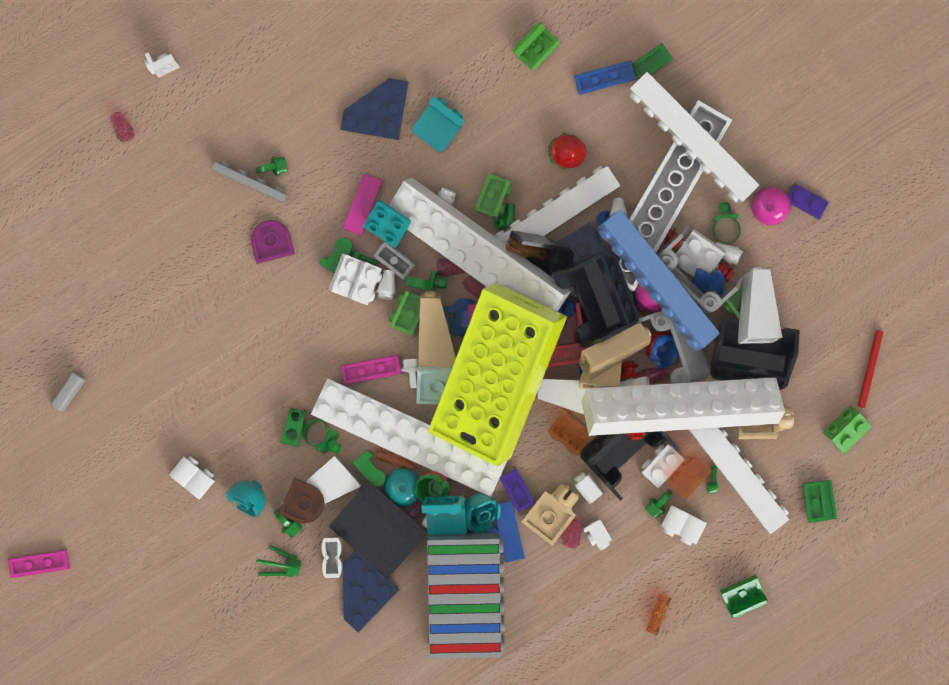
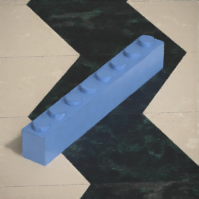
M621 209L613 213L597 227L600 236L608 241L612 246V251L617 256H620L624 261L625 267L633 272L637 277V282L642 287H645L649 292L650 298L658 303L662 308V313L667 318H670L674 323L675 329L687 339V344L692 349L698 351L704 348L720 334Z

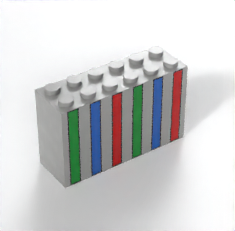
M499 532L428 535L430 659L501 657V651H505V635H501V632H505L504 616H501V612H504V596H500V592H504V577H500V573H504L503 557H500V553H503V538H499Z

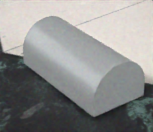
M385 241L373 255L403 280L416 266L413 261Z
M75 371L72 372L51 402V406L64 413L86 379Z

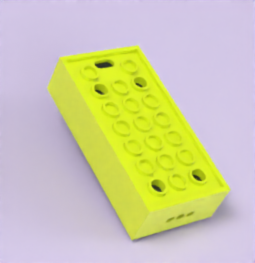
M498 283L484 288L428 432L497 467L510 459L567 316Z

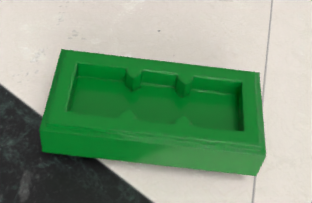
M661 43L633 63L634 72L638 79H640L646 72L652 75L674 59L664 44Z

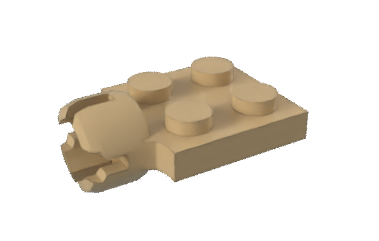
M784 407L785 413L779 424L737 426L738 439H777L778 431L792 430L794 426V417H791V414H794L791 407Z
M564 483L560 484L553 493H548L545 490L521 521L552 546L576 516L572 507L578 500L579 495L576 491L572 490L565 497L569 486Z

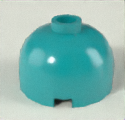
M406 467L391 471L384 483L386 497L400 507L416 503L418 497L413 490L415 489L417 479L420 477L419 474Z
M247 480L239 481L226 493V497L231 503L233 501L236 502L238 505L236 508L251 517H259L266 504L265 493L261 490L262 485L254 480L252 482Z
M477 493L465 500L467 528L474 533L485 532L493 526L492 522L495 518L496 520L499 519L501 507L493 497Z

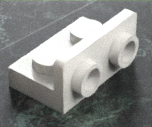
M149 53L145 54L147 59L144 62L148 70L151 71L152 75L156 74L159 78L180 68L172 54L160 55L156 58L157 61Z
M668 443L665 446L661 444L654 452L656 456L652 460L648 458L641 466L643 468L641 473L657 488L685 460Z

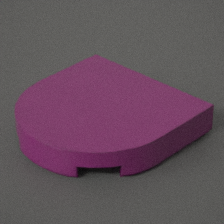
M268 220L260 223L254 229L251 244L256 264L295 255L290 233L282 223Z

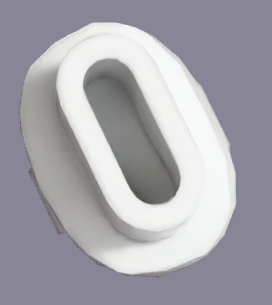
M418 358L403 360V369L401 371L408 372L411 388H417L415 372H417Z

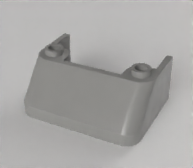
M685 225L657 255L703 313L708 315L717 310L739 289L743 279L739 277L721 295L713 291L703 293L676 267L678 256L672 250L686 234L689 227Z
M662 311L639 318L637 323L651 319L653 327L658 331L671 329L683 367L677 368L672 372V384L699 382L708 377L709 366L703 348L698 351L692 349L687 344V339L675 329L674 323Z

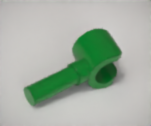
M353 251L350 255L353 258L362 259L374 265L378 262V260L366 257L358 251Z
M712 466V482L706 483L708 494L716 493L718 490L717 466Z

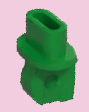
M273 156L271 164L256 167V173L272 171L278 177L280 173L287 172L285 157L276 158V156Z
M667 489L658 500L650 498L645 510L655 519L661 513L664 514L666 511L663 505L673 492Z
M277 509L274 514L283 524L282 533H287L293 538L302 529V526L298 522L278 514L280 510Z

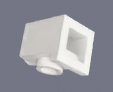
M600 519L583 527L585 533L587 531L590 533L587 537L592 546L596 544L599 550H603L610 545L609 541L612 539Z

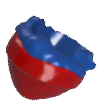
M658 331L651 336L650 344L646 347L648 359L658 369L668 368L678 358L679 353L673 335L669 332Z

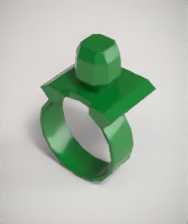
M728 202L719 204L721 216H716L712 219L715 221L713 226L714 237L722 244L730 243L722 242L716 237L715 226L720 219L730 218L738 224L739 234L733 242L741 234L740 224L736 220L739 215L729 213L731 208Z
M431 271L429 281L406 276L405 285L433 291L434 286L440 289L447 288L448 280L440 276L436 278L437 271Z
M313 419L304 426L302 435L307 444L316 447V450L323 454L329 450L336 454L339 453L342 448L336 441L339 438V433L330 429L327 423L320 419ZM323 422L327 429L326 439L322 443L311 445L307 439L309 427L314 423Z

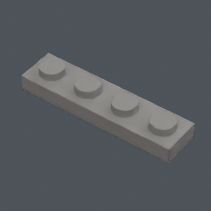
M223 161L220 164L214 162L213 171L285 203L288 196L284 194V189L275 185L272 189L266 186V181L256 177V180L248 177L249 173L239 169L236 172L230 169L231 165Z

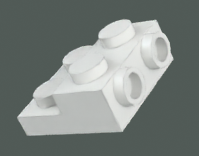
M342 253L328 290L368 305L375 297V291H373L375 285L382 279L381 268Z

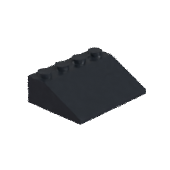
M369 481L329 525L330 529L387 578L391 576L428 534Z

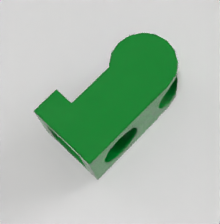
M346 238L338 239L335 243V250L327 260L323 257L319 264L335 273L342 253L350 255L352 251L351 242Z
M290 408L281 443L295 447L299 446L306 411Z
M368 449L353 461V464L372 485L378 487L384 484L386 474L372 463L370 458L373 454Z

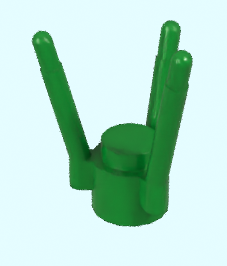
M269 546V549L290 560L286 559L285 564L261 559L256 560L257 563L284 568L283 571H286L259 572V576H288L292 578L293 575H299L302 562L297 560L298 556L290 555L273 546Z

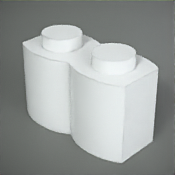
M184 456L169 476L200 500L215 482L213 479L214 474L206 468L204 470L200 469L197 466L199 462L193 457L189 456L187 458Z
M582 472L574 478L576 482L573 485L589 504L604 493V490L589 472L586 474Z
M670 505L660 526L664 528V533L672 537L674 534H677L681 537L680 541L691 546L692 543L697 544L707 523Z
M326 536L322 542V554L324 556L322 572L325 578H339L342 573L343 562L340 557L342 540L340 536Z

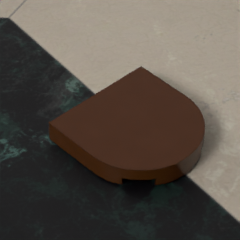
M294 477L278 514L298 523L313 522L324 510L323 494L314 485Z

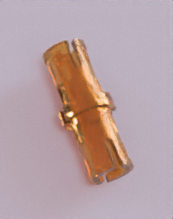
M508 239L507 241L511 245L506 244L507 251L519 253L522 257L530 256L542 260L545 256L539 253L546 254L545 248L522 245L513 239Z
M379 447L375 459L391 464V467L395 468L397 466L411 471L416 463Z
M659 594L656 606L651 611L652 616L646 629L647 632L658 635L661 623L667 616L665 613L672 598Z

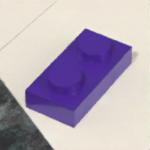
M795 183L788 193L792 206L818 220L829 203Z
M517 468L500 477L518 513L535 504Z

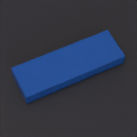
M631 60L574 76L579 95L637 80Z
M512 500L498 503L501 507V514L496 522L500 538H503L505 561L507 563L524 559L525 556Z

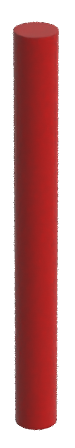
M876 330L858 407L865 408L883 331Z

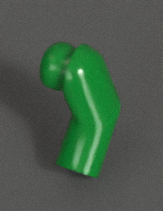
M506 204L505 214L494 222L496 228L503 230L514 223L515 204Z

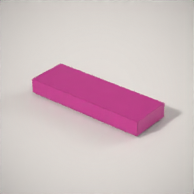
M366 174L363 175L343 226L344 230L362 235L363 225L372 210L383 182L382 180Z
M399 355L341 366L344 385L402 374Z
M67 549L8 559L11 578L70 569Z

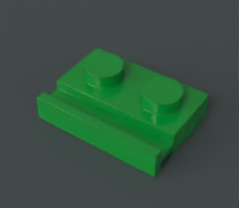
M832 480L803 483L808 523L837 519Z

